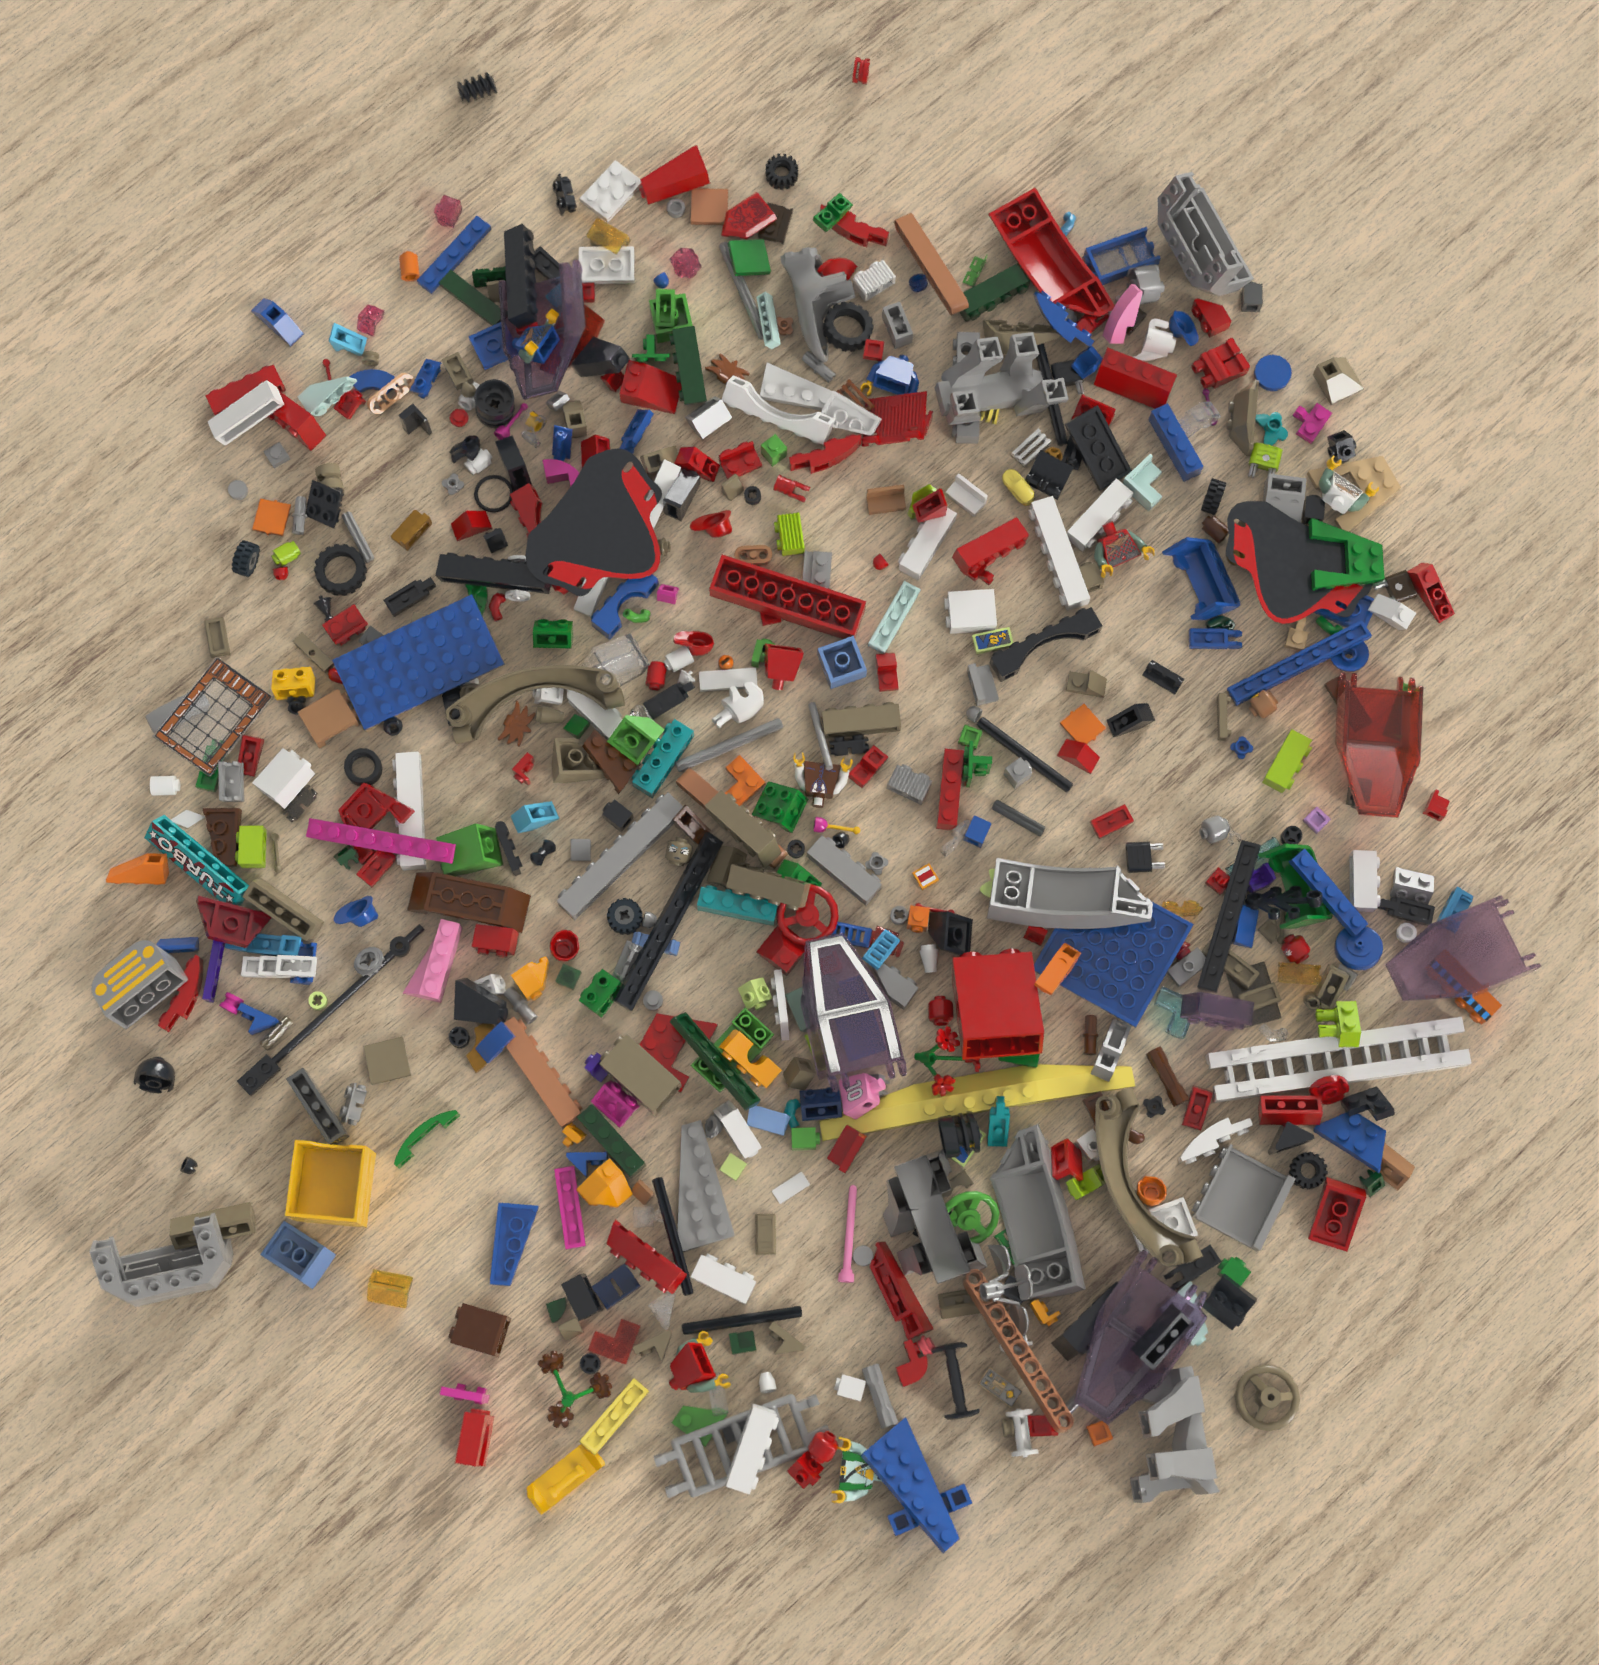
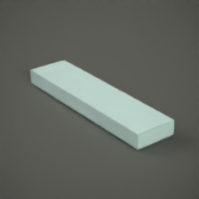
M906 581L902 583L868 643L869 647L882 654L886 653L921 589Z

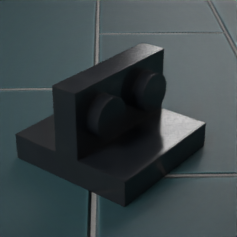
M1223 1274L1201 1301L1200 1306L1233 1330L1236 1326L1239 1327L1247 1312L1256 1303L1257 1298L1226 1274Z

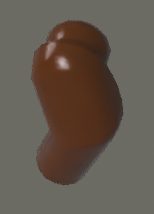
M1131 1128L1128 1141L1133 1144L1143 1143L1145 1140L1144 1134Z

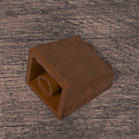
M463 1303L462 1307L457 1308L455 1314L457 1322L455 1327H451L448 1337L451 1339L450 1343L499 1358L511 1318Z

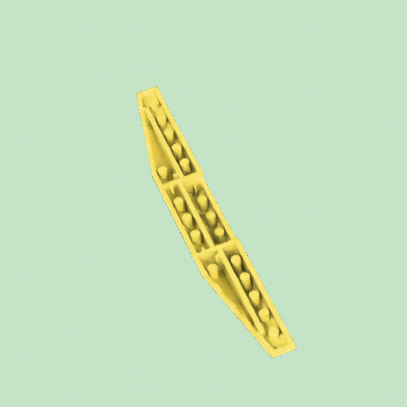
M1038 1064L1036 1068L1017 1066L954 1077L956 1080L952 1084L954 1090L952 1092L946 1090V1095L943 1097L940 1094L937 1096L933 1095L931 1086L936 1083L935 1081L914 1084L880 1097L879 1105L856 1120L842 1112V1118L819 1121L822 1141L838 1139L846 1125L853 1127L863 1134L936 1122L938 1117L951 1115L953 1118L958 1117V1114L962 1113L964 1116L967 1111H972L973 1114L987 1112L991 1110V1107H996V1096H1004L1005 1107L1010 1108L1090 1095L1100 1091L1107 1092L1135 1087L1132 1067L1116 1066L1108 1082L1091 1074L1093 1066Z

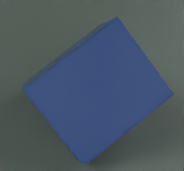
M1091 346L1080 352L1071 366L1084 379L1096 371L1103 357Z
M974 815L964 836V841L981 848L991 823Z

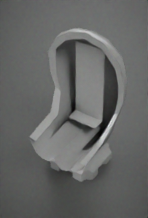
M807 247L799 252L791 251L784 253V255L780 256L781 263L790 276L795 291L798 319L803 337L816 359L827 362L829 354L827 339L823 333V319L831 306L855 298L851 280H846L845 272L821 277L817 269L822 265V259L816 248Z

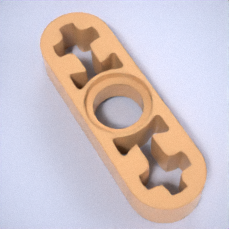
M407 373L399 374L368 399V409L375 414L384 412L410 391L415 381L414 378ZM403 378L409 379L407 386L401 385L403 384ZM390 388L395 390L393 398H388L386 395L387 390ZM381 395H382V397L387 401L386 403H385L384 401H381V400H383V399L380 397ZM374 401L380 402L378 409L374 407Z

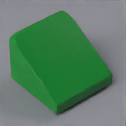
M574 714L563 729L576 739H580L590 726L588 720Z

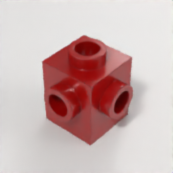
M807 1450L787 1472L804 1489L809 1484L814 1486L821 1479L819 1474L825 1468L820 1463L814 1461Z

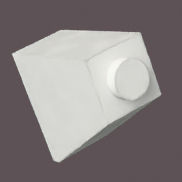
M728 1100L712 1110L740 1154L744 1158L755 1156L762 1147L735 1105Z

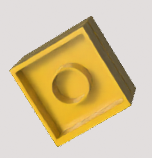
M295 1140L285 1216L297 1222L367 1228L376 1153L367 1146L330 1145Z

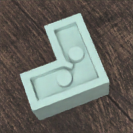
M1151 454L1133 469L1123 481V484L1134 492L1132 497L1148 512L1162 499V496L1150 485L1162 473L1151 462L1153 458Z

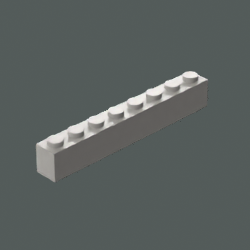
M669 792L665 796L663 794L659 796L655 801L656 804L651 809L647 808L642 813V818L638 822L634 821L627 828L628 832L625 835L618 836L613 842L614 845L610 849L606 848L600 854V859L596 863H590L586 868V872L582 876H577L572 881V886L568 890L564 889L558 895V905L574 921L674 824L672 819L683 806Z

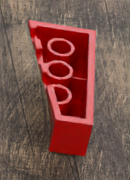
M615 1219L606 1243L611 1248L609 1252L618 1259L621 1256L625 1258V1264L632 1270L638 1268L642 1271L640 1275L648 1282L651 1279L657 1283L655 1287L664 1294L668 1291L673 1295L687 1274L662 1254H659L649 1244L644 1243L632 1231H628Z

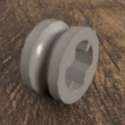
M903 906L894 907L890 915L891 921L896 925L904 924L908 918L906 908ZM902 911L904 919H895L896 914L894 913Z

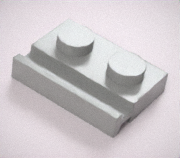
M805 550L803 581L829 589L832 552H808Z

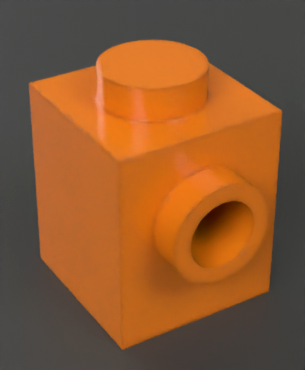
M910 905L907 929L915 933L926 932L930 908Z

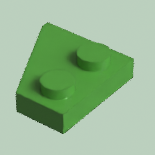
M683 1406L672 1421V1424L688 1434L724 1420L728 1413ZM712 1434L700 1437L704 1447L712 1438Z

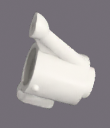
M1156 318L1152 319L1149 322L1144 338L1142 353L1133 357L1146 362L1167 357L1168 353H1173L1176 343L1173 333L1155 329V326L1167 329L1169 322Z

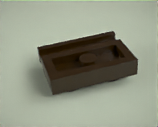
M767 203L777 220L760 230L758 238L784 244L793 209Z

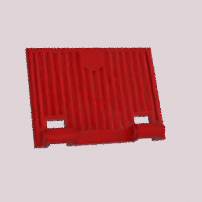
M927 391L869 399L874 405L869 412L882 420L874 432L877 435L863 434L862 447H868L869 443L884 445L908 442L910 438L924 440Z

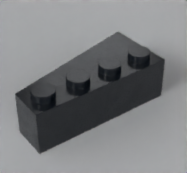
M1117 1281L1095 1300L1092 1306L1087 1308L1077 1320L1069 1325L1062 1335L1051 1343L1067 1361L1078 1354L1084 1355L1091 1348L1088 1344L1093 1340L1099 1314L1120 1284ZM1127 1293L1112 1315L1117 1317L1121 1313L1123 1316L1131 1308L1129 1304L1134 1299Z

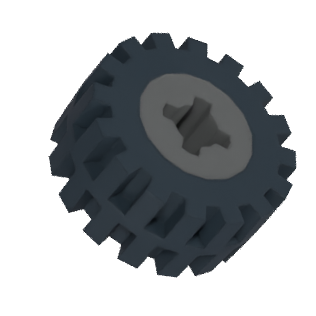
M242 540L234 552L232 571L236 574L250 577L258 563L260 549L259 545Z
M617 899L608 908L607 920L609 926L614 932L620 933V935H630V933L636 932V929L640 928L643 920L641 908L632 899Z

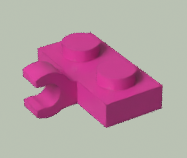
M1316 403L1310 414L1302 406H1298L1292 416L1302 421L1303 424L1296 435L1312 444L1332 412Z

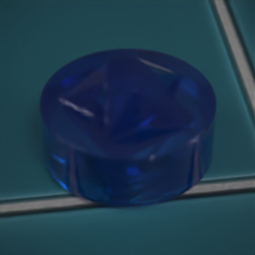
M915 274L909 279L911 290L921 292L927 288L928 281L924 274Z

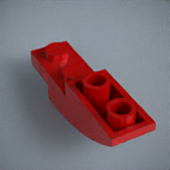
M821 204L820 211L826 206ZM848 211L831 228L845 239L866 248L868 242L887 246L889 231L881 227L869 226L864 222H856V215L851 211Z
M850 434L842 439L832 438L824 442V450L815 449L806 454L796 453L789 457L790 470L809 467L812 474L828 469L848 458L861 446V435Z
M196 954L188 960L185 966L184 973L189 980L177 989L180 993L172 998L170 1008L159 1018L160 1023L158 1026L168 1033L180 1016L187 1020L197 1001L203 980V959Z

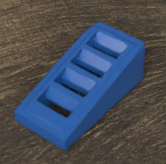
M837 922L836 929L829 938L836 937L837 929H840L839 936L843 935V937L845 930H849L847 939H845L849 946L869 949L872 934L871 928ZM854 931H857V932H856L855 941H854V940H852L853 932H854ZM861 932L865 933L863 942H860Z

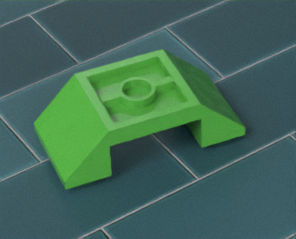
M744 1008L732 1021V1025L713 1045L722 1053L723 1051L719 1046L734 1029L738 1030L753 1043V1046L747 1053V1058L751 1063L774 1036V1033L750 1011ZM700 1057L691 1064V1067L719 1093L725 1089V1086ZM733 1060L728 1061L740 1075L741 1072L736 1069L737 1064Z

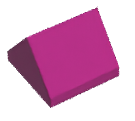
M661 584L657 590V601L676 604L679 588Z

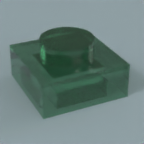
M563 963L555 982L574 990L582 972Z

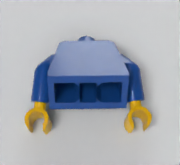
M899 355L898 358L888 356L886 360H882L872 366L866 378L867 382L863 383L860 387L861 392H863L864 388H869L867 396H870L873 383V386L897 395L916 393L919 387V380L916 372L913 371L914 365L908 362L909 358L906 355Z

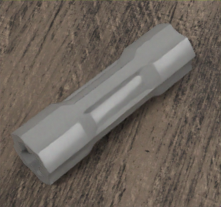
M879 1364L863 1368L862 1371L869 1387L881 1428L897 1424L898 1421L891 1405Z

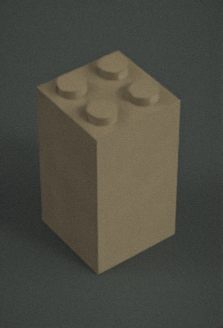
M628 1034L624 1037L621 1035L614 1042L615 1047L610 1052L607 1050L601 1056L599 1064L608 1075L656 1116L681 1089V1082Z

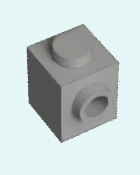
M1020 757L1007 766L1003 774L1014 789H1016L1031 778L1032 767L1027 760L1024 761Z

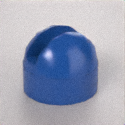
M663 272L656 276L653 282L658 288L663 289L668 286L669 278Z

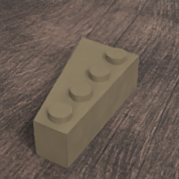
M720 790L705 805L708 814L725 831L730 829V835L738 843L743 842L747 852L752 857L756 855L760 865L766 869L781 854L775 839L777 836L769 828L767 830L763 828V823L757 817L752 818L745 806H739L735 803L736 799L730 793L726 795Z
M745 862L731 864L726 887L732 889L733 893L741 895L748 893L751 898L758 900L766 898L769 899V903L776 905L784 903L787 904V908L793 910L805 907L810 883L787 876L781 878L782 875L776 872L767 871L763 873V868L749 866L750 864Z

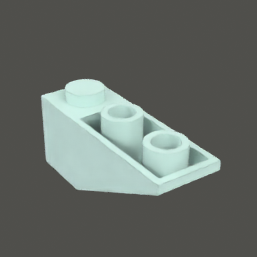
M342 377L309 385L298 396V399L306 411L314 416H322L332 404L340 400V397L345 392L353 388L357 379Z

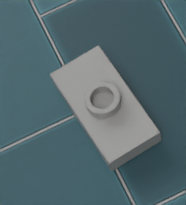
M1197 947L1172 966L1167 973L1179 987L1203 969L1206 957Z

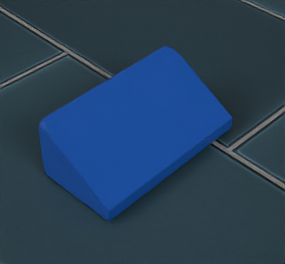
M1243 905L1233 938V945L1252 948L1259 910H1252Z
M199 938L160 939L156 945L167 953L198 952Z

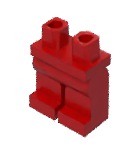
M1233 337L1226 340L1222 345L1202 353L1199 359L1192 364L1191 368L1195 374L1203 371L1206 375L1200 379L1204 389L1209 387L1216 389L1247 374L1250 365L1244 355L1240 353L1241 350Z

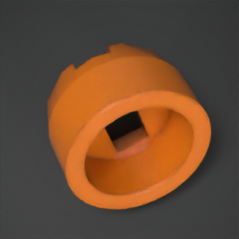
M723 655L719 658L718 665L721 670H728L733 668L734 662L729 655ZM729 659V661H727L724 665L721 664L725 660Z

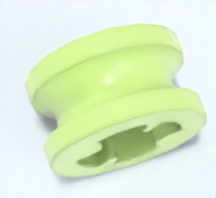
M313 992L309 996V1004L314 1010H323L328 1004V999L322 992ZM315 997H323L321 999V1005H314V1003L316 1002L314 999Z

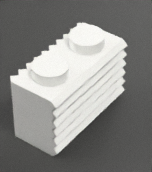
M884 260L876 261L866 271H859L854 275L853 288H855L863 301L866 302L895 284L896 276Z

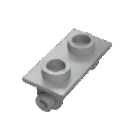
M628 940L626 941L612 974L613 977L620 982H624L642 946Z
M351 1083L350 1087L347 1086L344 1098H346L345 1106L341 1107L339 1117L341 1118V1123H346L349 1120L348 1124L356 1126L357 1122L360 1121L362 1108L355 1107L356 1103L364 1104L367 1091L365 1090L366 1086L358 1085L356 1088L357 1083Z

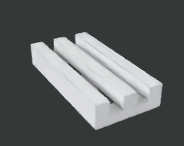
M1038 428L1011 455L1026 467L1038 456L1040 450L1043 451L1052 441L1047 439L1046 435L1042 434ZM1037 436L1039 437V438H1038L1034 443H1032L1023 453H1021L1020 455H1018V453H1020V452H1021L1028 444H1030ZM1043 441L1044 443L1024 461L1023 458Z

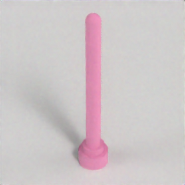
M855 1185L849 1187L843 1269L838 1273V1282L854 1283L855 1275L853 1270H851L857 1187Z

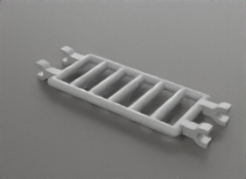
M789 1394L761 1405L776 1411V1417L779 1418L776 1431L785 1454L773 1458L770 1448L768 1450L765 1449L763 1454L765 1462L762 1470L758 1469L757 1473L802 1456L808 1450V1446L817 1432L829 1431L828 1426L824 1425L808 1433L800 1411L819 1405L816 1394L800 1401H796L795 1396ZM786 1404L790 1406L804 1445L793 1451L777 1409ZM750 1410L677 1437L671 1441L673 1450L654 1456L657 1467L677 1459L684 1478L682 1482L665 1487L668 1498L686 1490L694 1498L726 1486L727 1476L715 1480L700 1437L712 1434L726 1475H728L731 1462L719 1430L731 1426L738 1445L742 1434L739 1422L747 1419ZM690 1441L693 1442L707 1484L697 1488L680 1446Z

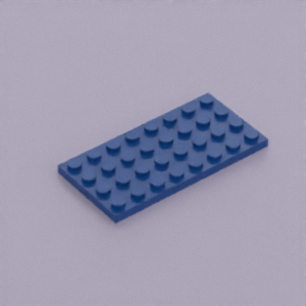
M472 594L332 660L364 730L505 665Z

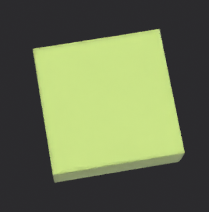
M730 1153L719 1170L737 1181L747 1163Z

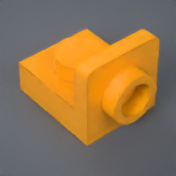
M1036 1299L1029 1304L1041 1325L1046 1323L1047 1326H1050L1058 1321L1057 1316L1060 1315V1312L1057 1311L1048 1316L1047 1312L1049 1310L1043 1301L1040 1302Z

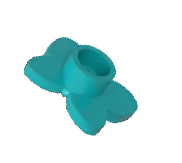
M1273 412L1270 416L1267 414L1256 415V423L1263 427L1265 431L1263 444L1273 446L1277 439L1280 441L1286 440L1288 432L1282 427V416L1280 413Z

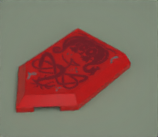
M755 192L726 211L721 236L748 239L776 221L777 218L760 194Z

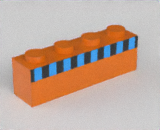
M1442 950L1424 968L1427 977L1432 981H1436L1445 994L1451 995L1455 999L1456 1005L1461 1009H1465L1470 1014V1018L1476 1023L1482 1025L1502 1006L1445 950Z

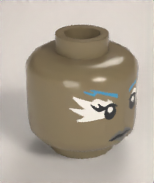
M676 837L675 841L671 840L668 842L665 858L669 860V864L684 866V864L690 861L693 847L687 843V839Z

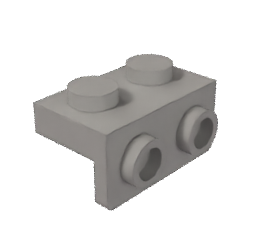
M1396 867L1390 897H1401L1429 904L1434 893V876Z

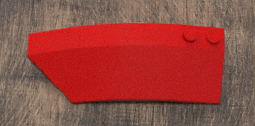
M1036 188L1031 189L988 214L1026 276L1040 293L1044 291L1051 296L1050 301L1054 304L1058 301L1066 309L1099 318L1113 310L1115 305L1099 278L1093 274L1068 241Z

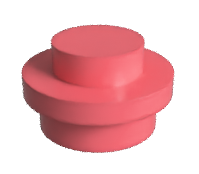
M924 1335L921 1336V1339L917 1342L925 1356L934 1354L932 1350L935 1345L930 1337L926 1338Z

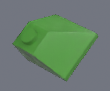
M626 715L607 742L638 765L665 729L648 717Z

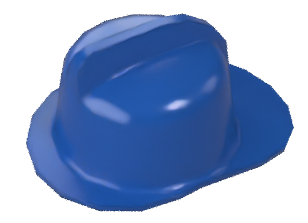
M372 896L363 897L341 907L334 916V922L336 924L351 922L358 927H363L376 920L378 913L372 905Z

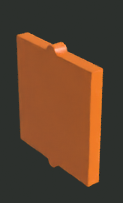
M260 499L252 530L264 532L267 535L283 536L291 504L280 503L277 500Z
M1082 704L1074 712L1071 711L1070 715L1060 722L1062 727L1075 741L1086 744L1092 740L1095 741L1096 737L1106 729L1085 704Z

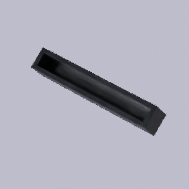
M523 223L504 231L508 320L517 329L537 322L538 313L534 272L536 268L534 262L535 250L533 247L534 235Z
M455 553L440 554L435 574L441 582L522 590L534 593L549 594L551 584L543 583L532 575L526 561L515 563L508 559H501L500 561L490 557L480 559L473 555H465L463 557ZM547 566L543 574L547 576L552 570Z

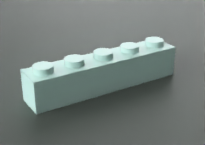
M764 292L756 298L764 344L773 349L779 346L781 342L773 297L769 293Z

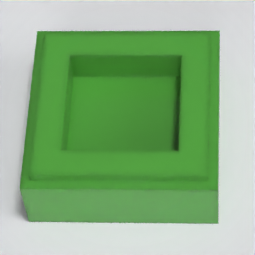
M964 725L958 744L968 746L969 741H973V749L976 750L983 731Z

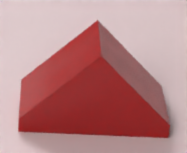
M941 488L912 505L917 522L946 516L947 503Z
M465 511L451 523L457 541L493 529L486 511Z
M1069 739L1065 740L1057 754L1061 759L1089 774L1092 773L1100 759L1086 743Z

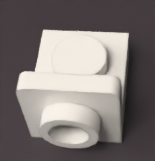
M561 688L533 690L532 695L535 697V704L546 702L560 705L563 703V689Z
M490 974L474 981V983L494 995L504 994L506 991L505 981L499 974Z

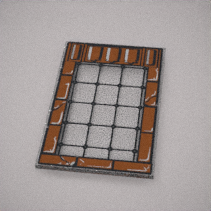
M216 657L152 737L192 764L196 769L211 777L218 769V762L225 760L242 736L245 735L271 702L273 696Z

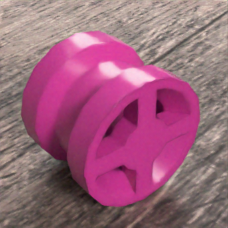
M226 992L225 1000L219 1006L237 1015L239 1012L237 1009L240 1003H244V1000Z

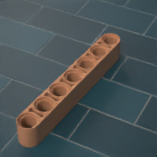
M909 213L894 220L898 234L948 313L952 316L969 308L967 298L914 215Z
M688 768L676 781V784L705 810V805L718 793L716 789L691 768ZM779 844L781 854L769 865L773 869L788 855Z

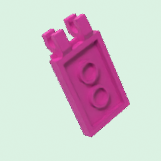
M457 1383L456 1389L441 1386L440 1395L454 1397V1400L463 1401L466 1399L474 1401L476 1404L489 1402L490 1395H486V1388L477 1387L476 1392L465 1391V1384Z

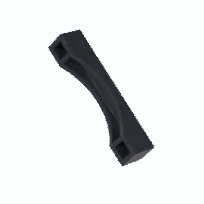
M1082 608L1075 613L1076 615L1070 618L1066 616L1054 626L1052 624L1048 625L1038 634H1030L1025 638V641L1021 643L1019 641L1014 642L1009 646V649L1005 651L998 650L993 653L990 665L999 681L1003 682L1018 674L1025 659L1035 649L1045 643L1059 639L1086 640L1100 633L1103 626L1093 608Z

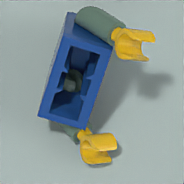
M551 308L546 314L545 318L547 320L544 325L528 327L520 338L513 339V348L517 349L519 357L525 363L529 364L532 361L544 364L559 342L560 338L554 329L559 313Z

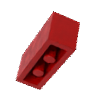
M1260 1096L1258 1104L1259 1125H1283L1287 1121L1294 1125H1320L1323 1115L1321 1096Z

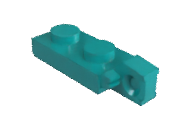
M996 1096V1107H991L989 1111L987 1146L1008 1147L1010 1111L1009 1107H1005L1004 1096Z

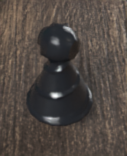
M321 595L319 596L320 600L314 602L313 605L326 616L324 619L326 622L333 617L330 614L332 598H323Z

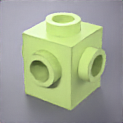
M763 977L750 980L738 988L747 1010L752 1008L760 1010L767 1006L766 1003L773 999Z

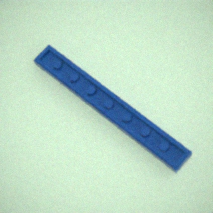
M1361 620L1228 687L1227 692L1237 706L1251 699L1260 691H1267L1370 639L1372 635Z

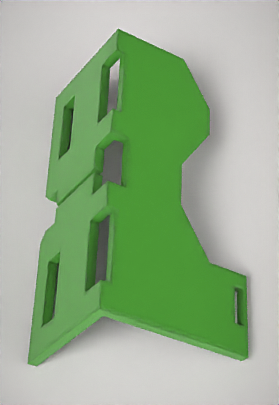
M987 255L984 260L976 256L974 257L970 265L971 271H967L962 283L972 287L975 286L987 261Z

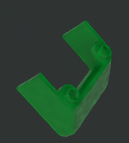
M1283 844L1258 854L1259 858H1268L1270 868L1275 873H1280L1285 891L1289 890L1292 886H1300L1302 890L1300 897H1306L1309 891H1313L1289 863L1303 849H1306L1317 862L1314 851L1309 845ZM1323 902L1317 908H1312L1309 904H1290L1300 909V917L1290 919L1288 912H1286V923L1281 924L1280 929H1296L1332 919L1333 914Z

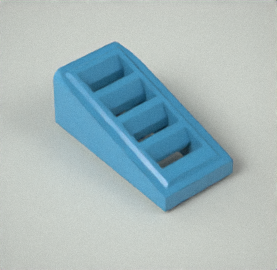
M885 929L862 959L878 970L895 950L900 939Z

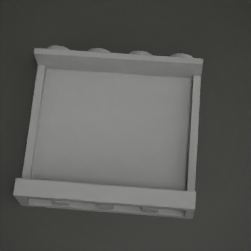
M1230 1144L1227 1148H1222L1218 1156L1221 1160L1218 1166H1213L1209 1174L1212 1178L1209 1184L1207 1182L1204 1184L1200 1192L1203 1196L1200 1201L1197 1200L1192 1208L1194 1212L1192 1217L1258 1252L1261 1250L1296 1178L1277 1172L1232 1148L1233 1145Z

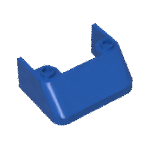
M1186 537L1162 551L1163 555L1173 556V563L1177 568L1186 570L1198 597L1199 603L1195 606V614L1190 616L1192 620H1208L1240 607L1239 597L1218 550L1211 540Z

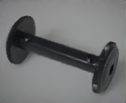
M965 1342L944 1344L934 1347L932 1353L944 1352L947 1357V1370L953 1401L956 1405V1413L944 1415V1418L947 1420L972 1417L980 1412V1409L968 1411L965 1406L966 1399L959 1362L956 1358V1349L968 1347Z

